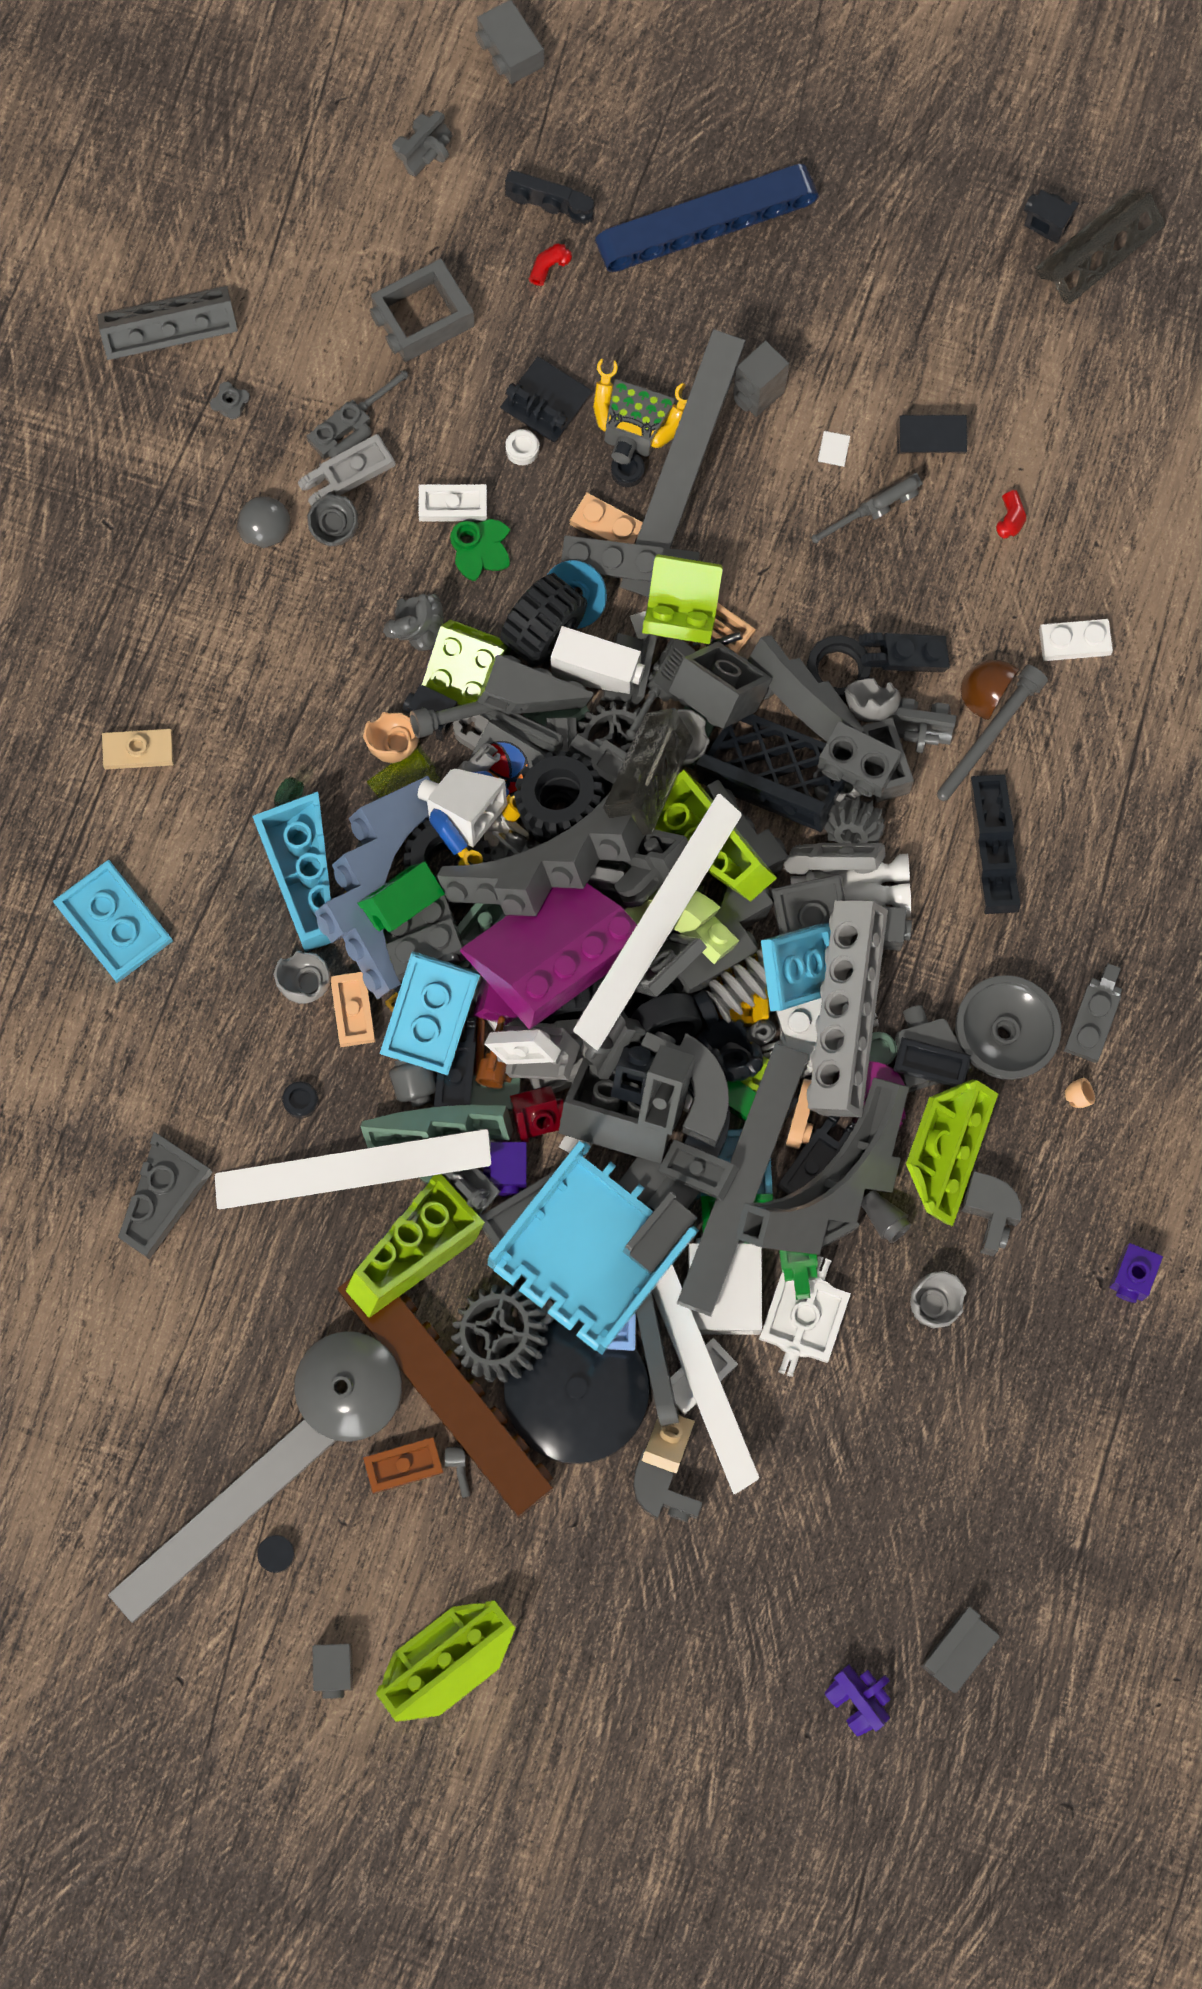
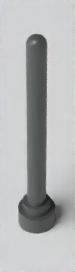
M1032 665L1024 667L1018 675V688L937 791L939 800L947 801L1026 698L1029 695L1033 696L1035 692L1040 693L1048 682V678L1043 672Z
M477 701L434 712L432 709L421 708L410 712V723L415 736L421 738L432 735L439 725L488 713L496 709L480 704Z

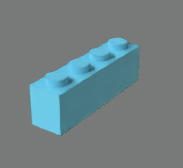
M315 792L253 816L257 831L304 952L331 943L328 937L320 931L317 925V917L314 913L331 900L319 793Z

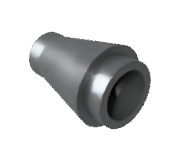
M876 1190L871 1191L862 1199L861 1207L867 1213L881 1239H887L890 1243H894L910 1229L911 1223L907 1220L908 1215L879 1195Z

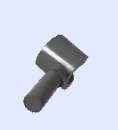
M447 1447L445 1449V1467H457V1478L462 1498L471 1496L466 1477V1453L461 1447Z

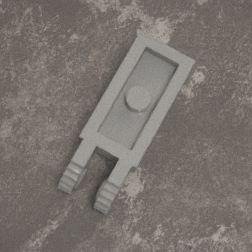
M376 434L321 463L319 468L303 476L298 481V485L302 491L319 485L324 479L327 480L328 486L320 489L308 498L312 506L325 495L340 496L395 466V461L379 434Z
M883 843L799 844L791 849L787 859L783 861V866L787 872L794 875L795 873L804 875L808 870H821L823 873H836L840 870H855L856 873L860 874L870 873L877 870L886 856L885 845Z

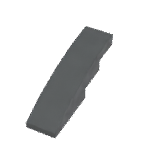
M772 635L760 638L747 661L772 677L768 687L798 718L827 742L838 721L865 733L863 727L829 681L818 683L800 658L789 660Z

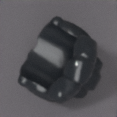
M720 1019L718 1023L707 1027L698 1036L697 1040L715 1056L723 1070L725 1079L730 1082L744 1081L749 1077H754L763 1067L762 1050L757 1043L748 1041L744 1021L741 1019L736 1020V1022L731 1019L729 1023L724 1019Z

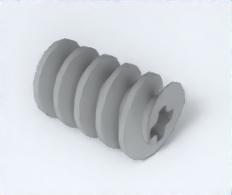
M762 949L757 950L758 961L751 956L745 958L746 969L739 964L733 966L735 977L728 972H723L721 974L723 985L714 979L709 983L711 993L709 991L707 993L720 1015L728 1023L731 1022L729 1010L733 1009L739 1015L743 1014L741 1006L743 1001L751 1007L755 1006L753 999L755 993L764 1000L767 998L765 992L767 983Z

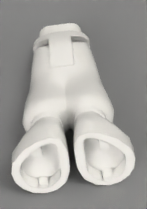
M899 854L892 863L884 864L882 862L877 870L865 874L856 873L855 870H840L836 873H823L821 870H816L813 872L807 871L805 876H791V884L839 874L845 901H875L881 906L892 905L896 908H906V918H911L908 854ZM891 881L898 885L883 886L881 884Z

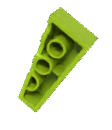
M683 770L657 793L661 806L649 828L686 836L689 841L713 800L703 787ZM735 827L708 870V873L750 902L777 879Z
M442 1174L434 1175L426 1187L415 1197L403 1215L392 1225L389 1232L378 1242L355 1270L346 1292L370 1318L476 1241L485 1222L467 1205V1202Z

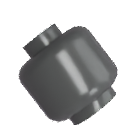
M395 1060V1066L389 1071V1077L397 1100L400 1102L410 1101L412 1107L431 1102V1094L436 1091L437 1072L404 1061Z

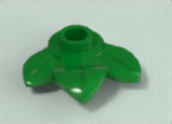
M487 519L478 524L472 521H463L455 525L450 534V541L453 548L457 551L455 564L460 573L468 580L476 581L483 568L488 571L507 569L510 566L509 556L501 542L508 536L510 528L494 519ZM465 535H470L474 539L470 543H464L461 538Z

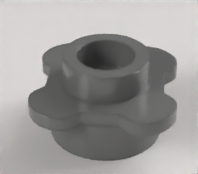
M223 382L219 385L220 391L216 398L210 401L211 409L216 412L219 411L223 416L230 419H237L244 410V403H247L250 399L249 393L245 389L238 390L232 387L230 382ZM232 398L233 401L231 403H228L227 399Z

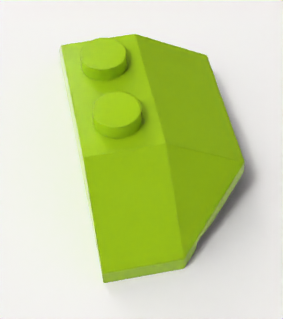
M970 1080L929 1097L906 1162L926 1212L950 1226L954 1225L998 1093L978 1080Z
M495 1600L487 1601L485 1604L454 1606L393 1653L385 1671L382 1685H379L376 1695L396 1722L440 1716L500 1668L515 1627Z

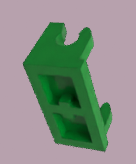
M423 861L408 867L357 902V904L364 910L370 922L379 932L384 928L391 932L445 895L426 862Z

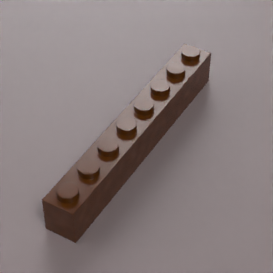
M351 1278L337 1288L339 1294L374 1338L391 1351L401 1372L518 1518L522 1517L553 1491L552 1486L549 1484L554 1479L541 1462L536 1466L526 1455L531 1451L519 1434L511 1437L503 1427L508 1423L507 1419L495 1405L490 1409L481 1399L485 1395L483 1389L473 1377L469 1380L463 1377L458 1370L462 1367L459 1359L450 1349L445 1353L436 1343L440 1336L428 1321L424 1324L419 1322L413 1314L418 1309L405 1293L369 1318L346 1292Z

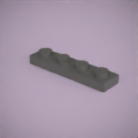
M565 535L561 563L569 560L583 561L594 567L601 576L651 582L654 559L657 554L699 561L700 552Z

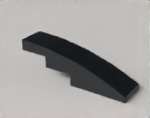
M1005 774L971 776L973 821L984 914L1019 912L1021 904L1016 879L1017 862L1013 843L1014 826Z

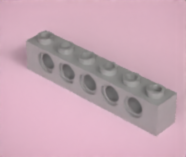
M835 901L834 910L829 918L831 934L829 946L825 950V980L821 983L820 987L822 1003L820 1015L816 1019V1049L811 1056L813 1067L812 1080L807 1089L808 1109L823 1116L862 1117L888 910L875 901ZM858 934L856 941L850 945L853 936ZM853 968L852 975L846 980L848 971ZM849 1002L848 1009L845 1013L841 1014L843 1006ZM844 1037L843 1045L837 1049L839 1040ZM840 1071L839 1079L833 1084V1077Z

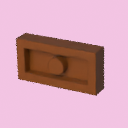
M434 1437L363 1457L373 1494L444 1474Z

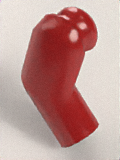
M559 243L538 254L530 273L529 281L534 285L543 286L550 267L555 263H558L560 266L568 265L572 259V252L566 249L564 244Z
M1017 490L1009 491L1002 496L1007 514L1003 521H999L996 524V531L1003 539L1019 534L1026 522V512Z

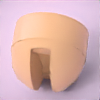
M1086 1078L1073 1081L1067 1086L1065 1098L1072 1107L1084 1108L1095 1103L1094 1090Z

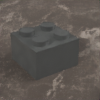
M717 641L684 657L669 692L679 698L681 704L693 708L705 716L710 724L724 729L757 712L772 677Z

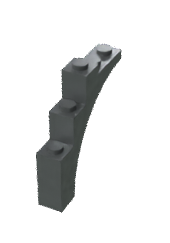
M620 777L609 794L591 813L565 832L527 851L491 862L463 866H442L437 877L447 901L500 904L504 915L537 916L552 887L584 889L599 860L631 861L661 806L652 778Z
M719 779L707 785L705 791L713 801L717 794H721L741 812L736 805L733 793L729 789L724 788ZM742 814L735 828L772 873L779 872L783 867V861L788 857L783 842L779 838L774 837L769 829L756 834L752 820ZM723 883L722 897L719 904L721 908L715 917L728 928L739 942L715 964L701 953L670 983L676 993H686L692 996L702 990L705 991L710 988L709 983L711 980L722 981L721 974L723 972L733 975L734 965L739 964L746 968L745 958L751 956L755 959L758 950L757 942L754 936L744 929L768 915L773 905L772 896L768 888L764 889L750 902Z
M873 1077L863 1107L862 1117L858 1118L853 1131L838 1154L821 1173L804 1187L793 1193L765 1203H744L736 1239L761 1248L820 1255L828 1220L857 1223L865 1189L893 1192L901 1158L892 1154L909 1087Z

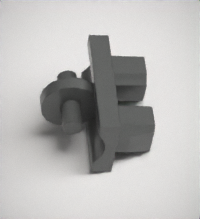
M437 110L431 117L421 113L413 121L412 128L415 134L410 139L405 136H399L392 144L396 157L404 163L408 174L414 177L434 159L439 162H445L449 158V153L445 147L453 135L445 124L444 114Z
M901 698L898 709L892 716L899 738H904L903 741L916 742L915 752L923 753L925 744L938 745L940 743L950 745L956 715H951L949 704H932L931 711L928 712L918 710V702L915 699Z
M622 1011L599 1050L594 1049L582 1039L583 1044L587 1047L585 1057L596 1067L599 1079H609L613 1070H616L624 1047H627L629 1043H640L645 1035V1030L638 1020L628 1018L625 1012Z

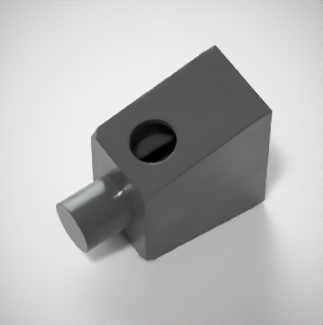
M923 1005L913 1006L903 1011L908 1029L897 1032L895 1036L897 1045L896 1055L898 1054L902 1037L964 1053L944 1018L928 1022ZM970 1063L968 1066L967 1074L971 1069ZM899 1073L905 1086L909 1087L908 1093L940 1084Z

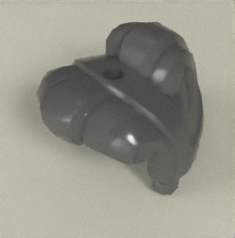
M429 593L427 595L420 594L418 597H412L406 601L402 598L398 599L396 602L395 620L389 619L384 624L383 632L386 637L409 640L411 646L415 647L418 651L433 649L440 626L444 624L443 606L439 596Z

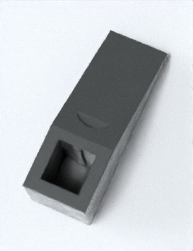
M497 654L488 667L477 702L511 715L583 708L592 698L593 692L586 690L578 682L563 681L553 677V674L548 670L542 668L533 669L521 664L519 659L513 656H500Z

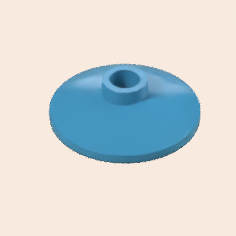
M569 560L559 563L548 574L555 573L573 589L576 587L581 588L583 597L587 599L586 611L577 629L593 624L603 613L607 600L606 586L601 575L594 567L583 561Z

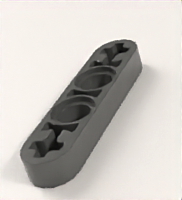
M651 1292L636 1313L656 1410L662 1427L679 1423V1417L656 1307Z

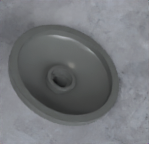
M995 976L978 983L963 998L956 1015V1036L962 1051L965 1054L971 1055L970 1062L976 1068L996 1078L1014 1080L1037 1073L1053 1058L1060 1043L1061 1022L1052 999L1033 982L1017 976ZM998 1029L1006 1030L1008 1038H1001L998 1035Z
M359 1332L334 1333L313 1344L301 1359L294 1382L296 1403L305 1421L321 1435L344 1442L363 1440L381 1431L397 1412L403 1387L401 1371L391 1351L376 1338ZM340 1380H344L348 1384V1389L344 1394H341L337 1389V1384Z

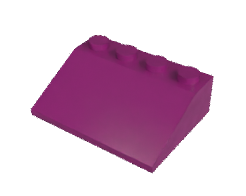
M586 884L584 889L552 887L537 916L507 915L463 946L460 952L530 1030L606 975L637 924L620 905L589 884Z

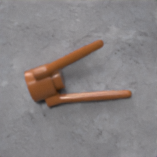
M504 1016L498 1018L495 1032H503ZM478 1017L475 1080L485 1087L500 1089L503 1088L504 1082L511 1083L512 1078L505 1073L507 1065L504 1062H498L495 1053L490 1051L484 1058L485 1019Z

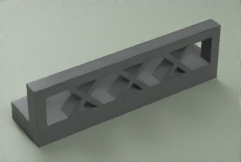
M227 286L97 314L99 331L107 360L238 332Z

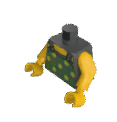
M601 359L597 365L601 381L597 382L593 404L597 424L601 430L605 431L604 441L609 445L615 446L611 454L613 460L621 464H629L633 453L649 456L654 448H661L673 440L687 402L682 397V391L685 389L686 384L682 383L676 388L675 396L678 403L675 405V398L615 379L613 385L610 383L611 377L617 373L618 365L614 360L613 372L604 374L601 370L603 359Z

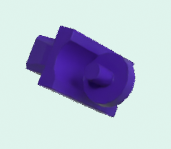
M848 1664L834 1677L835 1681L824 1693L836 1708L849 1698L852 1700L858 1711L846 1721L857 1737L872 1729L875 1732L878 1731L890 1719V1716L882 1707L891 1700L883 1690V1687L890 1682L886 1675L876 1681L870 1671L866 1670L858 1676L851 1665Z

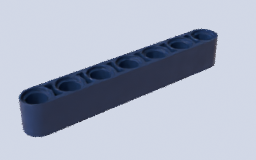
M797 164L608 228L596 236L595 242L607 271L617 272L802 209L814 203L819 195L807 166Z

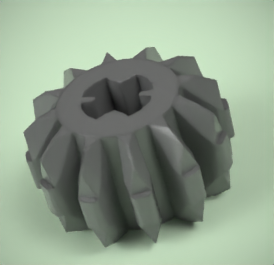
M845 796L841 802H834L829 814H827L828 822L825 825V830L828 833L827 840L836 841V843H879L880 836L883 835L885 820L882 818V809L874 808L873 801H861L860 796L852 800Z

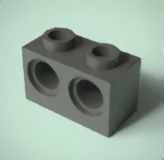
M838 721L819 756L818 767L823 769L822 773L832 780L841 781L843 779L853 784V788L857 792L868 797L875 795L881 798L900 762L901 751ZM838 749H845L850 752L852 757L841 761L836 759L833 753ZM871 764L878 765L883 770V773L878 776H870L865 772L864 768Z

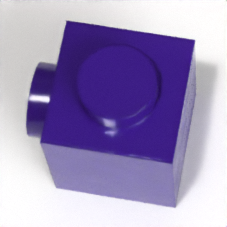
M491 1142V1165L484 1167V1174L501 1191L498 1194L499 1196H514L527 1188L526 1142Z
M1129 1243L1122 1250L1109 1288L1117 1291L1116 1296L1132 1303H1136L1137 1299L1143 1301L1150 1294L1163 1256Z

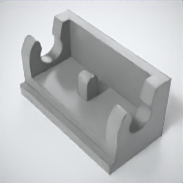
M504 1026L503 1031L529 1029L527 1027ZM533 1027L546 1032L550 1036V1040L561 1050L556 1062L507 1064L505 1071L510 1078L569 1080L580 1045L564 1028ZM497 1056L498 1062H503V1061Z

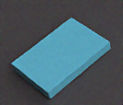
M109 859L53 900L55 906L116 983L120 982L173 942L169 934Z
M829 923L816 924L761 940L770 1011H782L821 998L820 987L821 983L825 980L826 972L825 950L829 946L831 934Z
M412 951L380 1054L448 1075L480 973Z

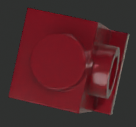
M551 1086L510 1096L515 1126L521 1142H529L528 1138L559 1131L564 1103L562 1098H555Z

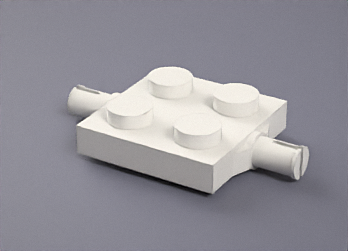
M822 998L782 1011H776L775 1014L780 1027V1041L761 1047L763 1053L773 1050L775 1043L808 1054V1060L801 1078L811 1076L813 1072L811 1056L816 1049V1019L820 1015ZM847 1003L843 1006L841 1014L845 1013L848 1009ZM878 1019L874 1020L873 1027L879 1026ZM844 1037L839 1040L837 1049L843 1045ZM772 1051L764 1053L763 1056L769 1059Z
M817 1256V1278L809 1279L810 1298L796 1300L794 1281L785 1282L784 1273H781L759 1340L778 1346L785 1352L778 1372L785 1374L788 1362L790 1361L787 1376L790 1377L794 1376L799 1357H811L828 1363L851 1293L832 1287L825 1281L831 1260L825 1259L822 1270L819 1271L824 1257Z

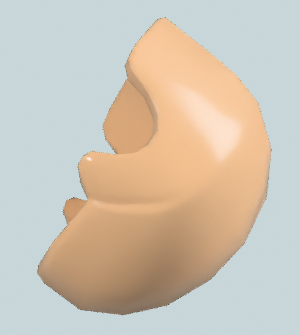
M383 712L379 719L374 722L368 721L365 725L363 738L370 752L383 762H400L410 756L418 746L419 738L415 736L412 730L410 717L403 713Z

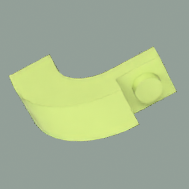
M659 889L641 906L627 907L625 909V912L636 924L641 920ZM695 891L673 930L683 935L700 938L707 946L702 953L715 964L729 953L739 940L715 917V914L721 907L707 896Z

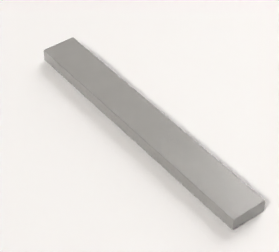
M304 1419L111 1591L108 1596L130 1622L134 1623L337 1440L327 1438L316 1432Z

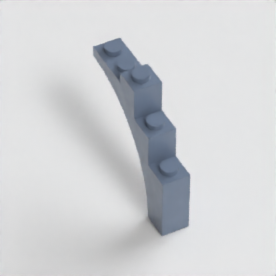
M428 776L360 807L348 818L351 822L354 836L363 845L343 854L332 864L335 879L345 889L346 893L326 902L314 912L320 931L328 937L331 943L341 938L344 939L348 955L358 964L363 974L365 986L374 993L376 999L389 994L401 983L391 963L383 929L379 932L373 926L357 902L385 884L394 856L406 837L418 825L429 819L427 802L418 798L419 786L423 780H430Z

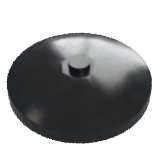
M578 1320L571 1331L558 1321L547 1324L548 1331L540 1334V1336L547 1340L548 1344L537 1347V1350L542 1354V1358L536 1359L533 1356L530 1359V1362L533 1364V1370L529 1371L522 1366L520 1368L522 1372L521 1378H515L511 1373L509 1374L508 1382H505L504 1386L507 1413L519 1436L540 1455L567 1464H587L600 1461L622 1449L641 1426L649 1399V1382L646 1368L636 1348L634 1351L606 1349L601 1355L576 1336L584 1325L581 1321Z

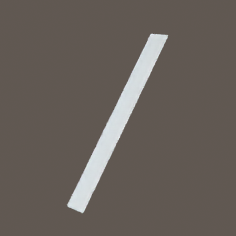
M717 794L573 1029L578 1036L596 1050H599L742 816L741 812L721 794Z
M484 1129L216 1173L217 1208L226 1209L487 1167L491 1165L488 1130Z
M672 1265L652 1290V1293L732 1492L736 1494L757 1481L759 1476L691 1309L677 1305L682 1286Z

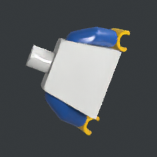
M452 769L439 784L425 779L418 789V798L427 802L431 825L451 852L461 857L458 866L470 865L468 861L472 864L483 863V857L478 851H468L466 847L468 845L474 847L501 812L503 817L509 822H516L520 817L514 795L512 797L509 795L510 791L505 786V780L494 777L488 771L469 772Z

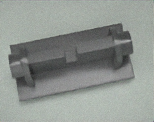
M479 1168L442 1174L467 1202V1205L479 1216L501 1192Z

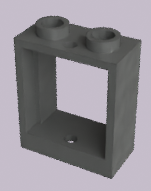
M441 258L371 294L373 308L369 309L371 317L377 327H384L388 334L385 336L391 351L394 354L399 352L404 362L475 327L474 311ZM434 284L452 314L406 337L388 307Z

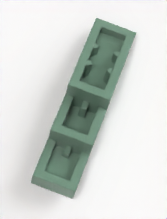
M457 1105L417 1109L362 1121L360 1126L367 1148L484 1129L488 1130L489 1139L510 1140L514 1131L507 1106Z

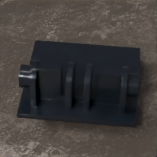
M537 356L517 385L511 383L505 392L508 397L500 406V409L556 443L593 391Z

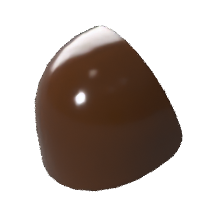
M987 660L979 663L965 674L961 682V697L965 705L979 717L989 720L1001 696L1013 677L1018 674L1019 669L1002 660Z

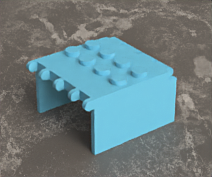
M579 1141L490 1253L487 1265L512 1286L521 1276L526 1278L527 1280L520 1287L519 1291L540 1308L550 1298L554 1300L555 1303L547 1313L571 1331L578 1320L581 1321L584 1325L576 1336L602 1355L699 1230L694 1226L690 1227L650 1275L623 1252L626 1244L653 1213L650 1208L637 1199L645 1188L638 1184L630 1194L609 1177L616 1165L610 1162L603 1171L599 1170L583 1157L588 1153L591 1146L586 1142L582 1143Z

